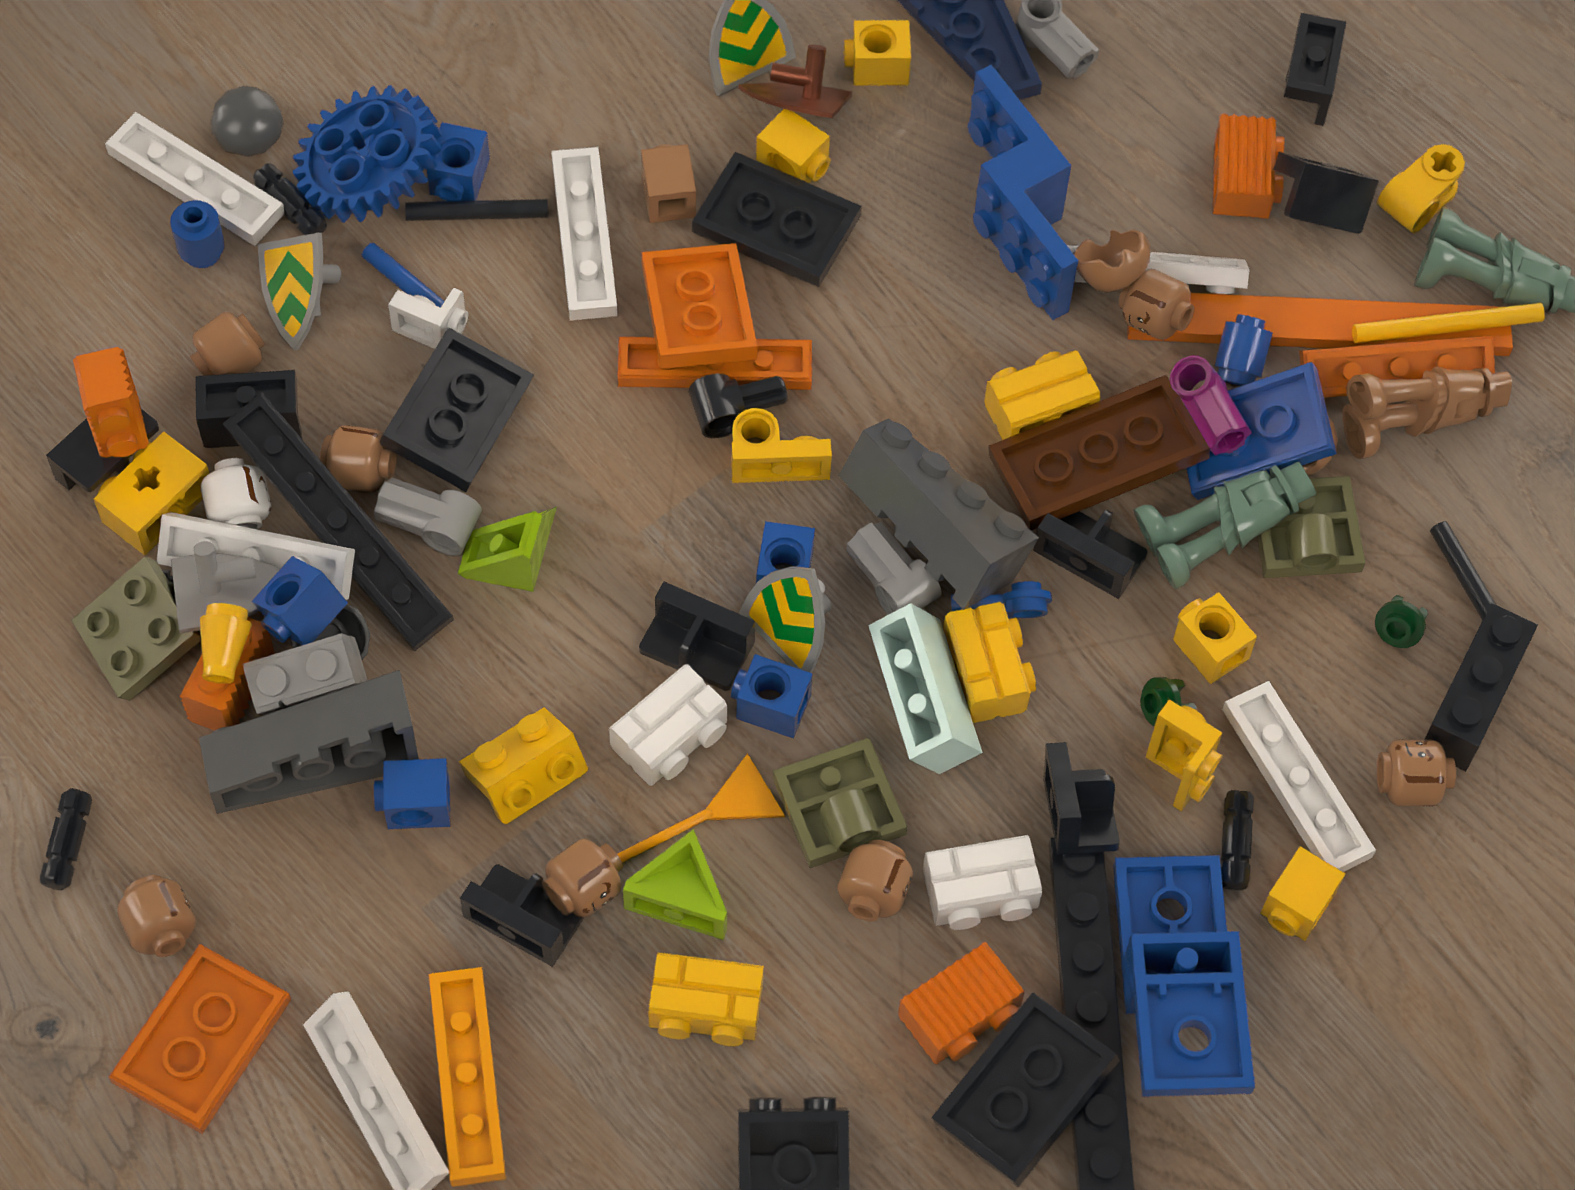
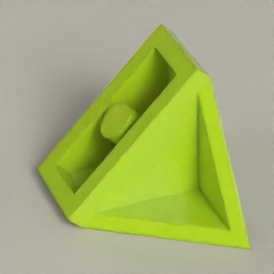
M557 506L540 513L533 511L474 529L465 546L458 574L465 579L534 592Z
M694 829L626 880L623 888L624 909L724 940L727 932V910Z

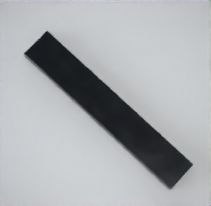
M263 393L259 394L223 423L226 431L322 543L355 549L352 570L353 580L414 651L454 620L449 610Z

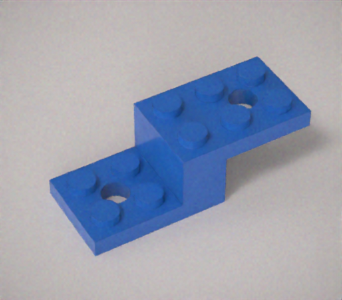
M989 65L975 74L974 89L971 96L970 121L968 123V130L972 140L977 146H984L992 157L989 161L981 164L973 221L979 234L985 239L990 238L997 247L1006 269L1011 273L1016 272L1024 282L1027 294L1033 304L1038 308L1043 307L1050 318L1055 320L1069 312L1078 259L1051 226V224L1062 219L1072 165L995 68Z
M1220 856L1115 858L1113 873L1125 1013L1135 1014L1142 1097L1252 1094L1255 1082L1239 931H1227ZM1163 899H1174L1183 906L1185 915L1178 920H1168L1160 915L1156 904ZM1188 1027L1200 1029L1207 1036L1208 1047L1201 1051L1186 1049L1179 1040V1032Z

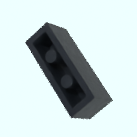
M1491 603L1424 738L1439 742L1443 747L1446 758H1453L1455 766L1465 772L1471 764L1538 627V624Z

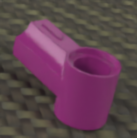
M1193 355L1179 360L1170 373L1171 387L1182 399L1212 453L1215 455L1232 453L1243 446L1251 431L1229 395L1226 383L1203 357ZM1205 380L1199 389L1192 391L1197 383Z

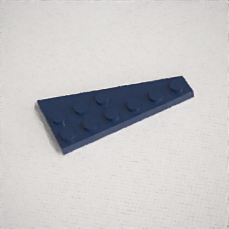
M897 0L974 82L977 71L992 65L1019 100L1041 94L1042 82L1004 0Z

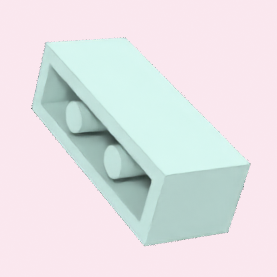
M910 603L868 625L909 760L941 774L981 754L982 749L940 619Z

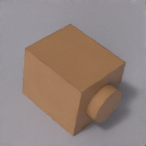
M664 144L651 149H642V180L649 222L694 218L696 216V187L688 144L676 146Z

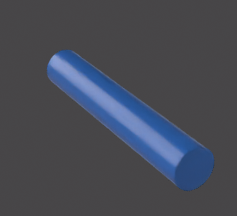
M374 242L370 243L363 250L362 258L404 293L411 296H424L441 308L445 301Z

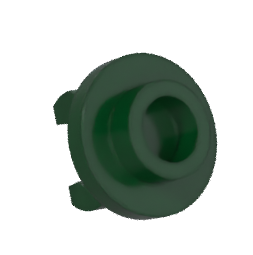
M1400 595L1394 596L1390 602L1385 603L1379 609L1375 617V629L1380 638L1387 644L1397 648H1409L1416 645L1423 637L1428 611L1423 607L1418 609L1413 604L1403 601L1404 597Z
M1155 677L1146 682L1142 690L1140 705L1146 720L1152 726H1155L1158 714L1169 699L1179 706L1197 708L1195 703H1181L1180 691L1186 686L1183 680Z

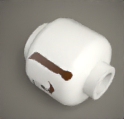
M230 458L217 462L214 465L215 471L204 477L201 483L207 520L260 529L263 525L262 520L267 518L271 511V501L265 475L258 467L245 465L244 460L241 458Z

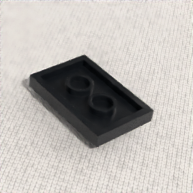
M734 152L692 220V232L721 245L736 243L739 253L820 287L860 219L862 206L738 152Z
M448 327L383 433L380 444L467 492L530 385L534 374Z
M1032 992L931 1118L937 1126L1016 1187H1019L1120 1060L1115 1052Z

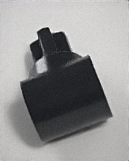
M715 373L697 379L688 389L702 434L707 438H722L731 435L734 420L738 414L746 409H765L785 404L788 400L786 385L781 377L778 376L738 385L736 379L730 380V377L726 374Z

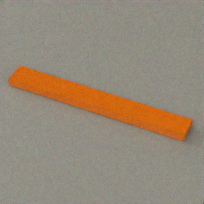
M1191 293L1190 304L1194 306V314L1185 330H1177L1171 337L1160 340L1127 325V340L1220 344L1225 321L1235 322L1237 314L1266 321L1264 329L1273 333L1270 346L1337 348L1489 335L1493 336L1494 356H1510L1513 349L1511 326L1364 343H1354L1352 336L1353 324L1499 308L1502 306Z

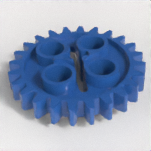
M388 85L382 95H380L375 86H371L367 96L364 98L355 90L352 93L351 102L345 104L338 98L336 100L337 110L330 113L322 110L320 114L324 121L320 125L309 124L307 126L313 134L312 137L299 139L298 143L304 152L293 155V159L299 167L292 171L299 182L296 185L309 204L321 210L326 218L330 219L336 214L341 222H346L352 213L359 222H363L368 210H373L379 218L383 213V205L388 203L394 209H398L399 196L402 194L411 198L415 196L411 188L414 182L420 184L428 182L422 171L423 169L436 168L437 163L431 155L442 150L436 140L442 136V133L437 127V120L429 107L424 104L418 95L412 97L406 88L397 94L392 85Z

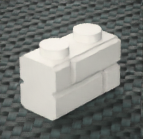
M685 664L609 728L610 745L649 786H653L662 777L666 780H671L686 767L689 761L687 756L701 744L705 748L712 746L724 734L727 728L725 725L727 723V704L711 686L705 684L704 680L689 665Z
M1028 835L925 852L923 875L936 926L949 924L953 930H963L978 925L981 922L980 918L1001 915V919L1004 921H1015L1029 916L1032 913V909L1039 907L1042 886Z

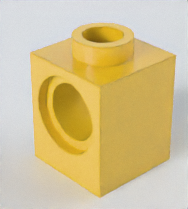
M854 20L853 39H844V67H853V86L909 85L911 64L909 20Z
M783 109L756 136V161L807 183H810L812 180L816 182L823 177L830 166V136L795 112Z
M1220 592L1204 602L1201 598H1198L1181 610L1178 615L1179 621L1173 641L1210 685L1250 659L1257 636ZM1212 630L1217 632L1222 638L1210 639L1201 631Z
M1300 846L1269 892L1260 914L1268 918L1270 925L1278 932L1287 936H1297L1306 941L1336 895L1345 873Z

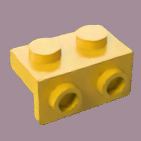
M1169 699L1157 716L1145 757L1181 780L1173 807L1182 812L1191 798L1200 802L1215 779V776L1212 774L1223 756L1216 751L1222 732L1208 724L1203 715L1189 706H1179Z
M545 707L534 714L525 716L517 725L492 741L483 743L473 753L459 761L465 776L490 800L497 818L503 824L510 823L588 771V766L573 732Z

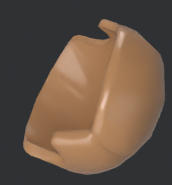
M1112 229L1110 231V240L1104 245H1098L1092 240L1086 239L1073 252L1078 259L1077 271L1096 290L1105 293L1119 291L1130 286L1146 270L1150 263V242L1144 233L1135 229L1123 233Z

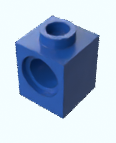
M441 122L439 130L442 136L436 140L442 150L431 155L437 166L436 168L426 169L430 195L438 196L445 201L477 200L490 160L487 131Z
M765 521L756 583L771 572L778 570L774 566L780 563H788L794 567L811 568L815 528Z
M294 556L285 563L252 600V603L265 616L261 621V625L274 638L282 643L290 638L301 645L312 643L348 603L321 570Z
M755 654L748 671L740 669L732 687L731 698L737 700L736 719L794 739L811 697L813 674ZM764 690H774L780 693L781 696L774 700H766L761 698L758 693Z
M446 758L383 761V780H374L375 811H384L388 830L450 827V777Z

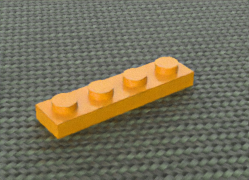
M482 967L429 974L451 1187L506 1180Z

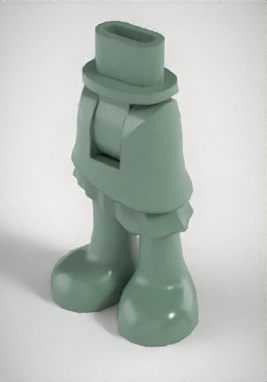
M1441 208L1427 242L1428 249L1419 267L1414 286L1421 289H1429L1435 286L1443 276L1450 275L1472 281L1492 291L1493 299H1502L1504 304L1525 305L1542 303L1544 310L1549 307L1548 311L1551 313H1556L1558 308L1575 314V276L1570 275V267L1560 266L1551 258L1522 245L1514 237L1509 241L1501 232L1496 234L1495 239H1492L1466 225L1451 209ZM1458 249L1469 251L1471 253L1482 256L1488 259V263L1479 260L1475 257H1472L1464 252H1461Z
M1296 462L1281 470L1275 465L1269 469L1270 475L1267 470L1247 474L1234 480L1223 481L1224 486L1214 487V494L1192 508L1168 517L1162 516L1152 505H1142L1133 509L1146 543L1153 556H1157L1160 568L1170 585L1175 590L1183 587L1189 580L1191 571L1200 563L1225 548L1228 556L1238 544L1243 549L1250 540L1269 530L1286 516L1299 511L1298 503L1315 496V488L1300 462ZM1220 521V525L1208 533L1183 545L1176 544L1202 528Z

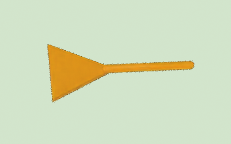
M747 753L706 809L617 853L623 863L706 820L784 818L785 814Z

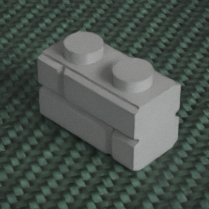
M342 633L243 664L254 708L257 714L267 715L368 681L355 637Z

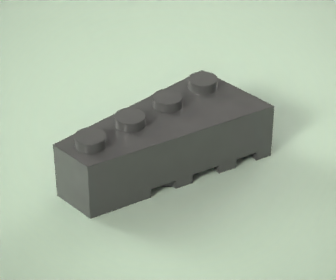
M886 419L862 431L839 474V477L876 517L890 518L895 524L894 536L905 548L916 547L928 559L924 568L936 581H942L946 578L957 590L952 598L963 610L1011 584L1039 539L1036 534L1026 527L1025 522L1019 516L1001 508L988 497L987 492L981 486L967 481L950 467L949 462L943 456L929 451L913 438L908 428L890 419Z
M400 670L235 726L222 727L211 734L199 737L209 792L217 814L383 777V761L419 760Z

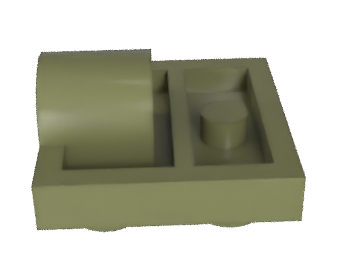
M1350 476L1309 478L1315 488L1316 495L1298 503L1299 511L1286 516L1281 522L1257 536L1264 578L1360 573L1363 571L1365 558Z
M146 556L71 620L118 698L127 701L133 699L201 641L200 631L179 633L174 583L167 579L156 560Z
M870 738L773 770L772 779L809 868L847 856L854 847L868 844L871 840L890 841L907 834V824Z

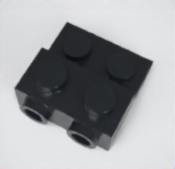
M836 1097L804 1098V1108H782V1098H750L749 1109H738L739 1190H850L849 1110L847 1107H836Z

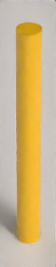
M1542 303L1361 323L1353 324L1352 336L1354 343H1364L1537 323L1544 321L1545 312Z

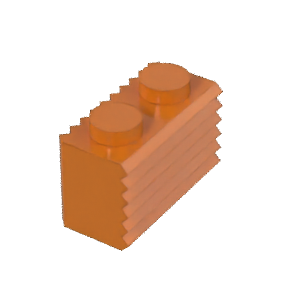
M1224 113L1220 115L1214 139L1212 214L1269 219L1273 203L1280 204L1283 195L1284 177L1283 175H1275V170L1273 169L1278 153H1284V137L1276 136V119L1273 117L1268 119L1263 116L1256 118L1254 115L1238 117L1236 114L1229 116Z
M114 347L76 356L73 359L83 409L99 455L105 458L110 456L125 457L135 453L137 450L145 449L149 441L140 401L124 350Z
M247 617L252 626L236 667L233 683L220 684L204 680L202 678L204 668L203 655H201L179 696L182 698V706L185 707L184 710L188 720L214 731L222 727L240 724L239 718L245 716L243 710L249 708L248 701L252 700L243 664L275 654L270 634L261 625L260 621Z
M983 942L978 948H974L969 954H965L944 971L939 972L935 977L921 984L910 994L905 995L900 1000L898 1016L905 1023L906 1028L911 1031L913 1037L917 1039L919 1045L924 1048L926 1054L930 1056L933 1063L938 1064L948 1056L955 1062L966 1056L977 1046L978 1040L976 1037L991 1026L996 1032L1001 1031L1022 1005L1025 991L990 946Z

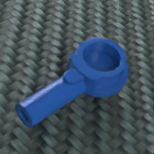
M1017 582L1011 585L1012 591L1004 594L989 595L968 608L976 609L978 606L1001 602L1004 603L1008 618H1037L1048 614L1047 604L1052 602V593L1043 590L1040 582ZM951 594L952 612L963 610L952 598L954 594Z

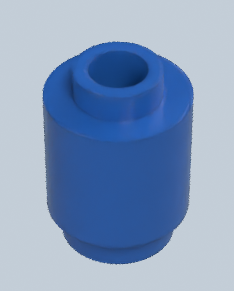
M192 200L179 205L173 211L170 218V226L179 256L189 265L196 268L212 266L219 260L225 246L216 209L211 204L200 200Z
M1237 314L1235 322L1225 321L1214 367L1218 368L1217 373L1224 382L1243 386L1256 381V377H1262L1273 334L1264 329L1265 320Z

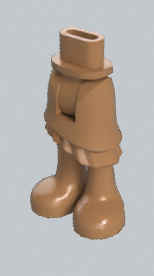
M1434 367L1431 371H1424L1422 379H1379L1368 373L1355 375L1349 380L1346 387L1347 397L1351 404L1345 405L1343 408L1342 418L1347 445L1355 458H1369L1379 450L1381 431L1405 427L1407 434L1416 437L1422 433L1431 434L1441 428L1476 420L1477 415L1481 417L1489 416L1493 408L1508 405L1512 388L1511 375L1507 371L1492 374L1487 368L1450 370L1441 367ZM1406 401L1402 404H1389L1393 402Z

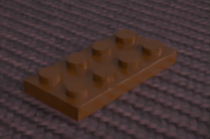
M1167 375L988 446L989 457L1028 529L1031 531L1038 528L1047 513L1062 519L1210 458L1209 446L1181 398L1171 387Z

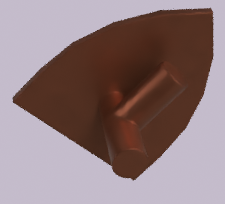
M816 44L808 45L805 68L773 63L770 80L779 83L738 84L739 90L764 103L791 111L833 118L852 96V91L822 86L826 47Z

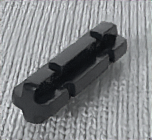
M266 163L262 168L254 172L255 186L283 203L284 215L292 223H298L297 228L304 235L323 233L327 228L325 216L316 207L309 206L310 204L289 179L281 178L283 173L274 164Z
M69 788L61 795L58 812L61 815L55 818L46 852V857L49 861L48 863H43L39 878L43 886L54 890H64L71 885L75 870L71 864L72 861H77L86 827V821L83 818L84 816H89L92 804V797L87 792Z
M1230 790L1224 799L1225 822H1223L1221 860L1223 863L1221 876L1223 888L1229 890H1245L1250 881L1251 865L1248 863L1249 858H1251L1253 827L1251 813H1253L1254 796L1248 791Z

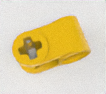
M1439 144L1432 146L1405 171L1400 172L1388 182L1377 199V205L1411 233L1419 232L1442 207L1455 197L1458 189L1457 180L1462 175L1465 166L1463 155L1451 145Z

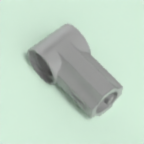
M1022 0L1016 27L1024 45L1039 48L1067 78L1073 77L1076 79L1085 73L1089 66L1097 59L1099 49L1061 11V0Z
M393 477L388 482H384L378 494L374 510L376 520L417 534L422 537L428 546L450 556L462 554L482 513L480 504L462 492L445 490L440 495Z
M882 522L867 524L859 529L856 535L847 543V553L875 586L877 599L887 615L910 603L923 609L941 597L942 593L939 582L924 568L926 564L920 559L913 561Z

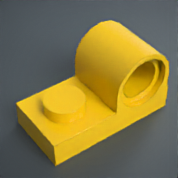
M751 408L738 414L732 428V483L830 480L832 461L831 439L799 436L793 440H780L778 421L772 413L765 409ZM756 437L761 438L765 441L761 443H750L747 441V439Z

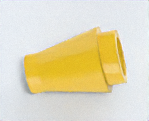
M213 603L206 606L205 615L199 618L204 667L202 678L204 680L220 684L234 682L235 670L252 626L247 620V609L226 603Z

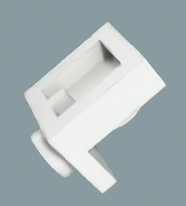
M456 288L452 289L441 308L424 296H411L400 290L396 291L388 304L392 331L434 349L439 344L448 327L462 334L468 320L463 291Z

